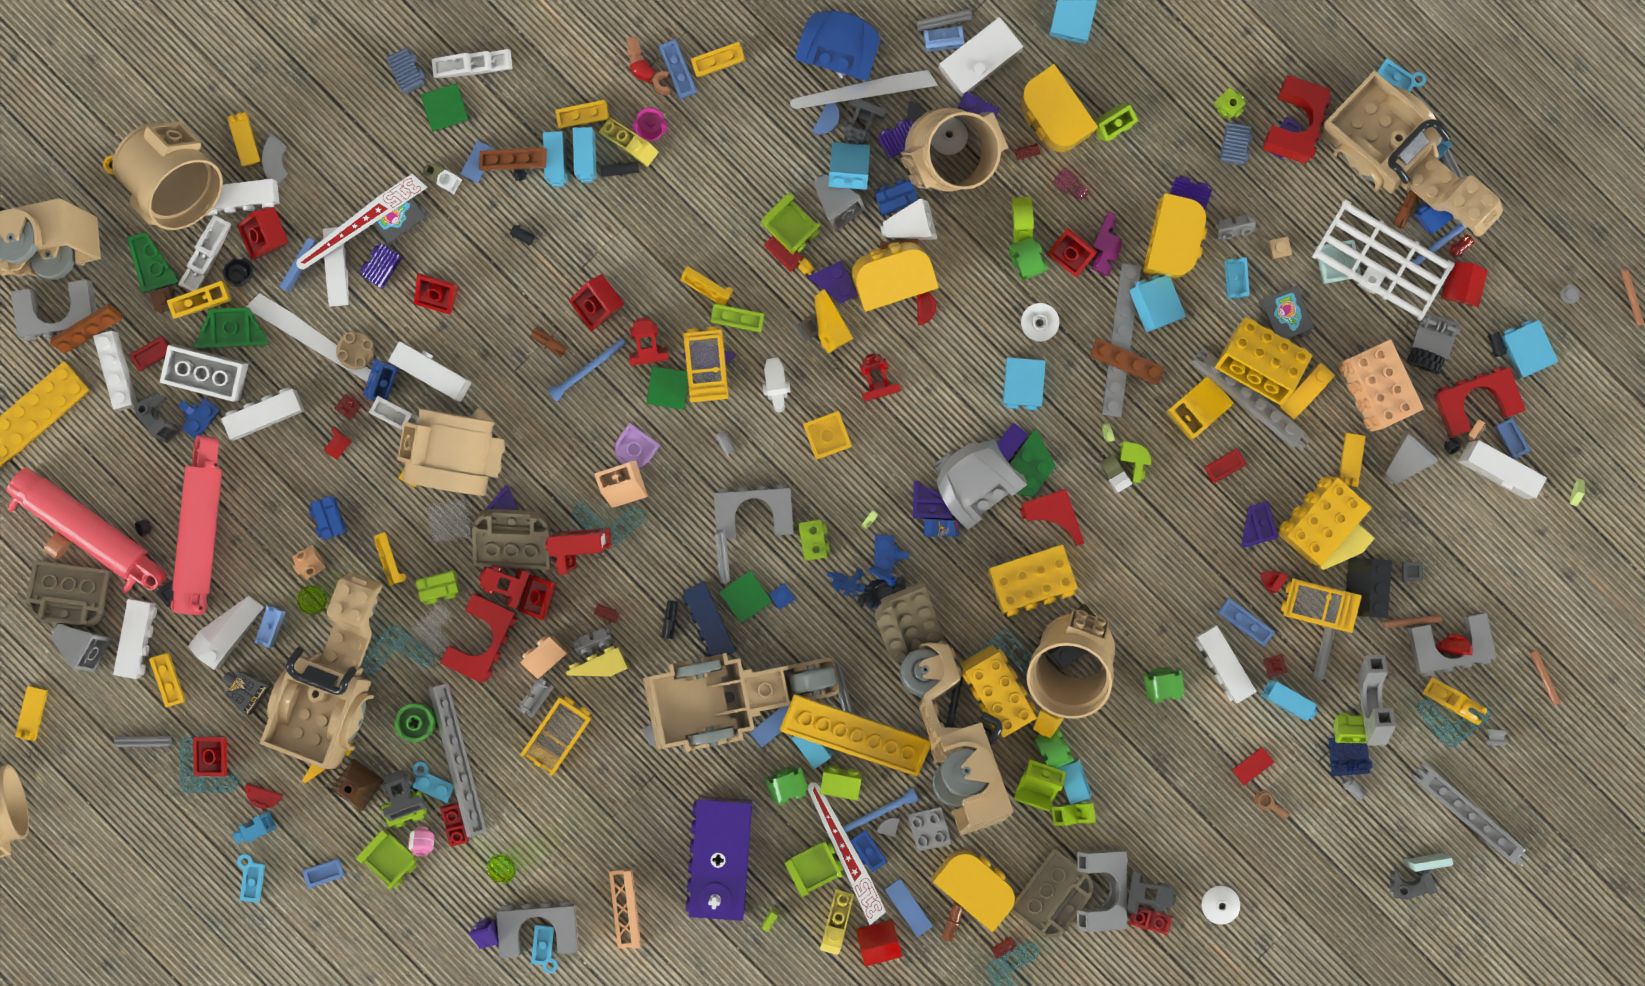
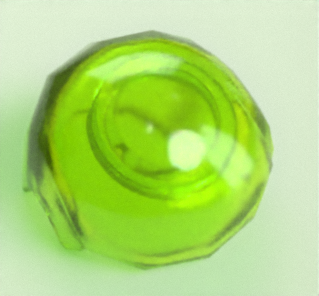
M306 586L297 595V605L302 612L316 615L326 607L327 596L317 586Z
M506 854L492 856L487 865L488 875L494 882L509 883L516 873L514 859Z

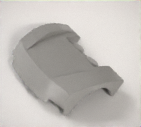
M994 439L981 443L975 441L956 451L943 464L937 478V486L943 501L955 518L967 530L982 520V514L1008 494L1013 496L1027 485L1025 476L1011 467L1002 455L997 441Z

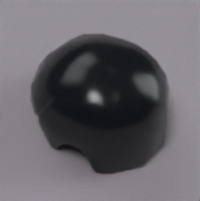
M246 258L231 259L223 268L224 280L234 287L246 285L253 276L251 263Z

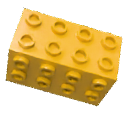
M1244 317L1230 337L1214 368L1282 406L1295 391L1313 355L1305 348L1291 343L1289 339L1275 334L1273 330L1261 326L1255 320Z
M1331 476L1322 477L1316 485L1318 487L1305 496V502L1292 511L1291 515L1293 516L1280 525V531L1277 533L1310 564L1321 567L1372 508L1338 477Z
M1063 544L989 568L988 570L1002 615L1007 614V617L1019 614V610L1024 608L1026 611L1035 609L1038 606L1037 604L1042 602L1044 605L1051 604L1060 596H1062V599L1072 597L1078 589Z
M992 644L959 664L963 669L961 672L965 682L968 685H972L969 689L977 701H981L979 704L981 710L1001 721L1003 728L1000 734L1004 738L1037 719L1034 714L1037 710L1029 698H1025L1028 694L1019 681H1015L1018 677L1010 665H1006L1009 661L1001 649L997 650Z

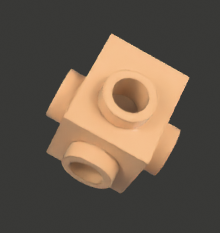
M313 545L292 557L295 563L293 565L295 572L298 575L301 574L306 580L326 568L322 556Z

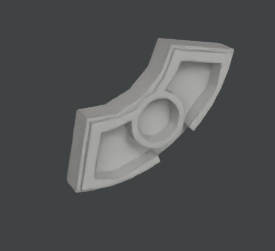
M271 134L264 145L262 164L266 177L276 180L279 186L289 175L283 164V155L287 146Z

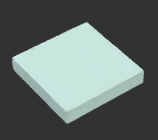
M1355 240L1343 241L1344 244L1356 250ZM1331 244L1323 245L1320 250L1352 269L1356 262V259ZM1318 259L1322 284L1350 280L1346 278L1347 275ZM1358 266L1355 272L1361 275L1360 266Z
M1443 853L1404 859L1405 866L1415 872L1453 865L1452 858Z

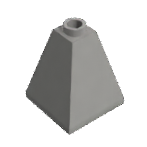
M819 175L814 180L817 194L835 232L839 231L866 209L861 197L849 188L828 187V175Z
M1406 429L1384 471V478L1391 484L1394 482L1398 484L1433 465L1439 459L1436 453L1411 431Z
M61 624L54 626L51 631L52 636L50 637L71 668L90 672L95 671L113 639L109 636Z

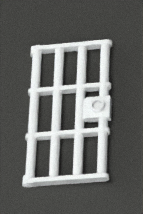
M1346 199L1342 202L1338 213L1312 255V258H1318L1347 275L1346 278H1352L1357 281V285L1373 295L1377 293L1385 301L1389 300L1418 317L1419 321L1425 316L1449 272L1455 265L1454 262L1446 261L1419 245L1418 241L1414 242L1385 225L1384 221H1378L1351 205V202ZM1346 210L1375 227L1371 236H1367L1340 220L1339 218L1343 211ZM1337 226L1366 243L1361 253L1332 237L1330 233L1333 228ZM1378 231H1382L1411 248L1406 258L1374 240ZM1325 242L1356 259L1352 269L1321 252L1320 250ZM1371 246L1400 263L1401 267L1397 274L1366 257L1365 254ZM1416 251L1445 268L1446 270L1441 278L1410 261L1414 252ZM1360 262L1368 266L1363 275L1355 272ZM1405 267L1434 283L1436 287L1432 294L1400 277ZM1385 277L1392 280L1387 290L1380 286ZM1396 283L1427 301L1422 311L1391 293Z

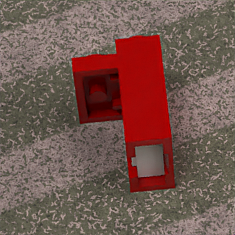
M610 528L558 531L547 537L545 543L546 550L549 551V556H557L555 568L558 570V574L566 575L577 569V554L602 553L604 549L611 548Z

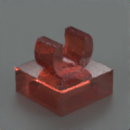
M345 394L334 409L351 421L362 405L348 394Z
M1283 654L1263 659L1269 678L1288 672Z

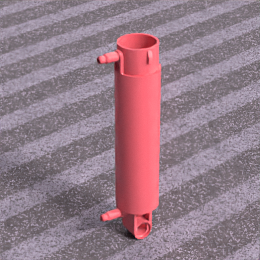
M197 435L194 441L192 466H185L172 591L174 593L171 609L173 613L205 615L208 607L206 602L207 594L210 593L223 471L216 469L219 466L217 462L219 447L217 437Z
M24 467L9 483L7 493L12 496L8 507L10 512L14 511L18 503L117 575L127 580L122 590L124 594H128L136 581L149 590L157 588L166 581L167 574L165 570L146 557V549L47 478H42L30 468Z

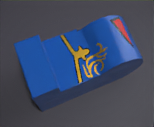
M924 519V536H959L960 522Z

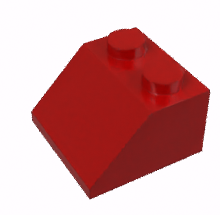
M274 207L254 211L237 224L251 260L276 251L288 243L287 235Z
M602 274L589 280L569 300L591 331L616 314L625 305Z

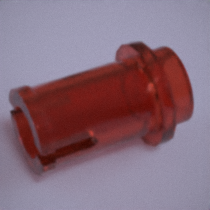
M1037 143L1022 148L1018 146V149H1015V155L1017 160L1024 161L1025 158L1040 155V149Z
M1466 234L1456 244L1450 246L1449 252L1455 258L1461 257L1463 252L1474 244V240Z
M598 603L594 611V615L609 620V623H616L620 614L617 612V609L612 610Z
M1011 936L1009 938L1005 937L1004 941L992 947L991 950L998 959L1008 951H1013L1016 944Z

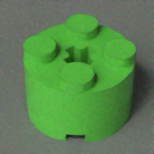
M1028 237L1008 245L1010 248L1008 249L1014 268L1020 270L1021 273H1018V276L1022 281L1048 270L1046 261L1040 256L1042 248L1039 242L1035 241L1034 237Z
M1171 667L1150 670L1149 675L1146 672L1143 673L1146 697L1152 699L1153 703L1162 702L1164 698H1171L1172 700L1183 698L1182 694L1185 692L1181 668L1176 667L1177 671H1172Z
M415 702L399 710L394 726L401 738L409 742H419L432 735L436 729L437 719L435 712L426 703ZM414 718L419 720L418 726L412 724Z
M1059 727L1051 738L1040 734L1033 737L1046 765L1058 769L1074 761Z
M797 765V769L790 766L772 773L773 777L770 779L768 776L764 778L771 799L774 802L776 801L777 805L788 802L787 799L795 797V799L804 797L806 795L805 791L808 789L800 765Z

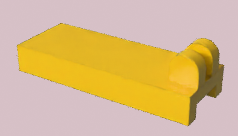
M736 42L691 58L696 77L699 78L744 62L746 59L740 42Z
M606 100L555 110L558 129L610 120Z
M239 112L237 115L227 117L242 167L261 163L262 161L247 113Z
M689 266L685 268L680 281L719 305L725 306L733 292L731 287L724 289Z
M1345 433L1338 478L1347 486L1358 487L1366 436Z
M386 533L374 536L373 538L388 585L391 586L405 581L406 575L398 573Z
M166 652L151 657L149 661L165 707L185 702L186 700L170 653Z
M27 686L15 737L25 740H36L48 693L47 689Z

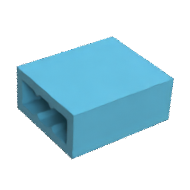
M1057 0L1049 36L1086 45L1097 0Z
M592 127L573 128L574 175L578 180H581V183H592L593 180L597 179L596 134Z
M562 131L543 132V148H547L546 168H544L545 180L548 184H552V187H563V184H568L566 137Z
M832 142L828 187L867 190L870 145Z
M1155 275L1150 278L1151 281L1141 280L1135 283L1136 287L1129 290L1146 333L1186 317L1169 276Z
M1532 319L1521 323V328L1515 330V327L1503 331L1505 335L1501 336L1503 346L1507 348L1505 350L1518 379L1558 362L1540 320L1534 322Z
M1006 358L1002 404L1007 405L1006 408L1018 409V406H1026L1025 410L1037 411V407H1042L1045 360Z
M1269 679L1260 695L1307 722L1309 719H1313L1317 712V709H1315L1317 704L1274 680Z

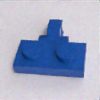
M204 398L199 405L194 403L193 406L186 401H182L178 407L186 413L184 417L187 420L181 428L195 439L197 435H202L221 409L207 398Z
M875 535L874 568L885 569L889 574H893V563L898 564V559H908L909 551H899V546H894V536Z
M866 829L850 840L863 865L866 864L871 872H874L888 862Z

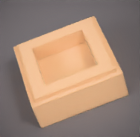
M1481 420L1476 422L1468 434L1470 441L1478 440L1486 428L1485 422Z

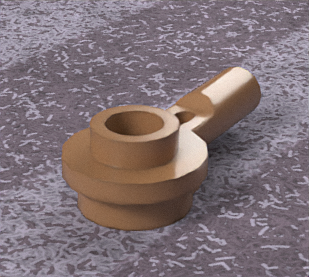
M1261 790L1255 795L1254 802L1258 808L1262 810L1271 809L1285 819L1290 815V812L1275 803L1270 792Z

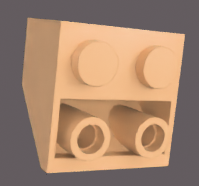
M636 460L595 473L600 492L612 508L648 497Z
M554 635L550 637L544 636L536 643L538 647L535 650L533 648L529 649L522 655L523 660L520 663L537 679L542 677L569 653Z

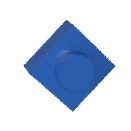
M785 583L769 593L779 610L795 600Z

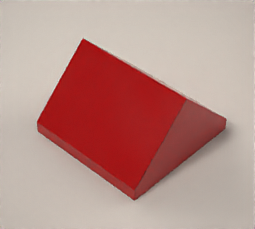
M1067 228L1048 251L1047 255L1073 276L1077 277L1097 251Z
M1454 262V268H1452L1445 279L1441 299L1478 308L1488 270L1474 263Z
M418 273L414 304L451 315L459 286Z
M529 574L518 611L540 620H547L557 582Z
M193 737L194 776H227V737Z
M893 919L856 928L865 967L902 957Z

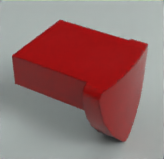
M333 426L331 431L335 436L323 451L331 457L338 459L352 441L337 427Z
M1267 571L1260 573L1262 584L1270 594L1277 593L1288 578L1283 572Z

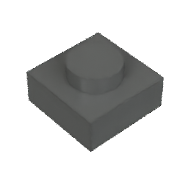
M812 315L796 325L805 341L818 334L817 322Z
M1402 562V581H1423V562Z

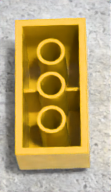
M1055 64L1027 83L1020 101L1022 111L1025 114L1024 119L1029 126L1033 125L1036 130L1035 135L1039 141H1044L1051 150L1056 152L1069 151L1095 133L1098 126Z
M1164 193L1159 199L1142 273L1154 276L1160 274L1162 277L1166 275L1171 279H1178L1195 266L1198 258H1201L1203 247H1200L1202 240H1205L1207 228H1204L1206 213L1197 201Z
M895 242L882 250L880 248L869 251L870 254L860 257L852 269L853 281L865 312L939 288L929 257L919 245L912 242L901 244Z
M965 849L954 851L931 876L932 881L993 933L1012 910L1015 901L1014 892L1005 879V874L997 867L995 869L991 868L992 864L983 855L978 857L972 851Z

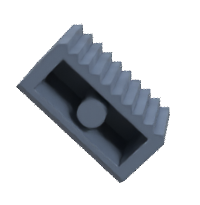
M404 48L386 57L405 95L425 86L423 80L426 79V76L421 68H417L415 62L418 60L413 51L409 52L407 48Z
M1232 122L1226 124L1219 159L1220 163L1242 166L1244 162L1248 161L1250 151L1247 150V145L1251 143L1253 132L1250 131L1251 126Z

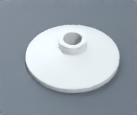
M953 117L949 118L935 131L931 144L941 154L954 155L965 147L968 140L967 129L960 120ZM946 132H951L953 136L947 138L945 134Z
M1044 303L1033 304L1024 311L1021 318V327L1024 334L1031 340L1046 341L1052 338L1058 331L1059 317L1051 306ZM1042 320L1043 325L1040 327L1037 326L1036 321Z
M1215 886L1204 894L1201 904L1202 911L1209 921L1215 924H1227L1237 917L1240 910V900L1231 888ZM1220 903H1225L1224 909H1219Z

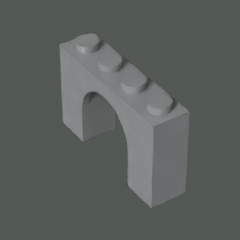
M86 279L67 282L71 303L70 310L62 321L53 324L47 323L41 317L35 290L11 291L17 337L23 338L25 341L37 340L36 337L38 336L52 338L55 334L64 331L97 311L92 281Z
M775 485V489L769 490L768 486H758L754 491H749L748 487L737 488V492H729V489H718V493H714L716 530H725L726 539L737 538L736 511L743 502L749 499H760L770 506L773 512L775 536L794 534L791 488H787V485Z
M1481 612L1463 616L1467 640L1473 648L1472 656L1459 654L1452 658L1444 657L1435 647L1430 624L1408 627L1407 631L1416 673L1430 676L1434 675V671L1437 670L1449 672L1453 671V667L1460 666L1463 669L1472 667V663L1479 662V665L1491 663V659L1496 658L1487 613Z
M1366 655L1357 674L1367 746L1387 745L1396 727L1393 708H1383L1382 687L1388 673L1385 655Z
M1112 849L1077 852V871L1103 873L1109 882V895L1103 905L1095 909L1077 910L1078 930L1096 932L1127 929V851Z
M561 901L559 905H552L551 902L540 903V906L533 907L531 903L521 904V907L513 908V905L501 906L502 909L497 911L500 958L519 957L521 955L520 929L523 922L532 917H542L552 923L556 931L557 954L577 953L579 950L576 903L571 904V901Z

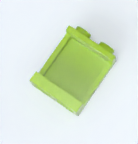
M789 192L762 218L760 223L794 255L797 251L800 253L808 245L806 242L810 238L814 240L820 234L819 229L822 224L820 222L816 224L793 201L795 197Z
M1030 759L1017 784L1014 800L1050 812L1054 798L1064 786L1066 771Z
M386 828L356 857L360 863L364 862L388 885L387 888L389 890L393 886L397 888L404 881L402 877L406 872L411 874L417 867L415 863L419 860Z
M826 840L784 861L801 897L843 876L842 871H844L840 860H835L833 854L836 852L831 842L827 844Z

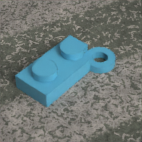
M1388 58L1384 60L1377 71L1392 86L1403 88L1409 92L1413 87H1422L1426 82V76L1422 72H1415L1412 75ZM1416 76L1421 77V83L1415 81Z
M417 762L413 766V772L417 777L412 788L448 803L454 790L453 783L429 773V767L425 762ZM418 766L424 767L423 773L418 772Z
M243 854L237 859L238 867L243 869L239 900L259 903L261 900L265 863L253 862L249 854ZM243 858L248 859L247 865L242 864Z
M536 924L531 964L542 965L546 973H554L558 968L557 960L551 958L555 928L550 925ZM548 962L554 964L552 969L547 968Z

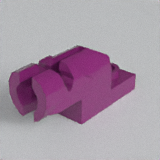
M1111 212L1107 213L1092 246L1098 252L1095 255L1092 270L1104 276H1109L1112 265L1108 261L1111 263L1115 262L1122 248V239L1108 232L1113 231L1117 222L1114 220L1116 215Z

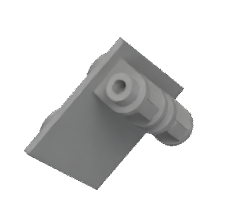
M1426 313L1419 323L1412 347L1428 350L1448 360L1455 337L1460 333V323Z
M936 806L933 809L907 814L917 852L952 844L942 807Z

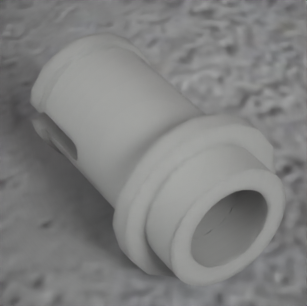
M724 430L715 435V441H718L726 456L736 449L728 437L729 433H726Z
M952 451L946 452L945 456L933 463L939 473L943 464L954 454Z
M1348 777L1342 782L1343 789L1348 790L1357 801L1362 800L1367 793L1356 783L1355 778Z

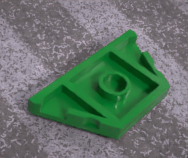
M249 307L210 309L206 316V322L200 330L201 333L198 340L194 343V348L269 345V341Z
M1036 429L1033 430L1010 462L1014 470L1025 476L1027 483L1016 494L1034 497L1056 466Z

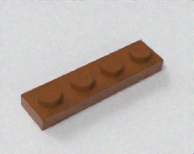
M547 148L480 151L479 170L496 171L546 168Z
M107 304L52 337L50 344L63 354H66L91 339L94 335L121 321L123 314L110 304Z
M1099 338L1095 340L1089 356L1154 385H1159L1165 368Z

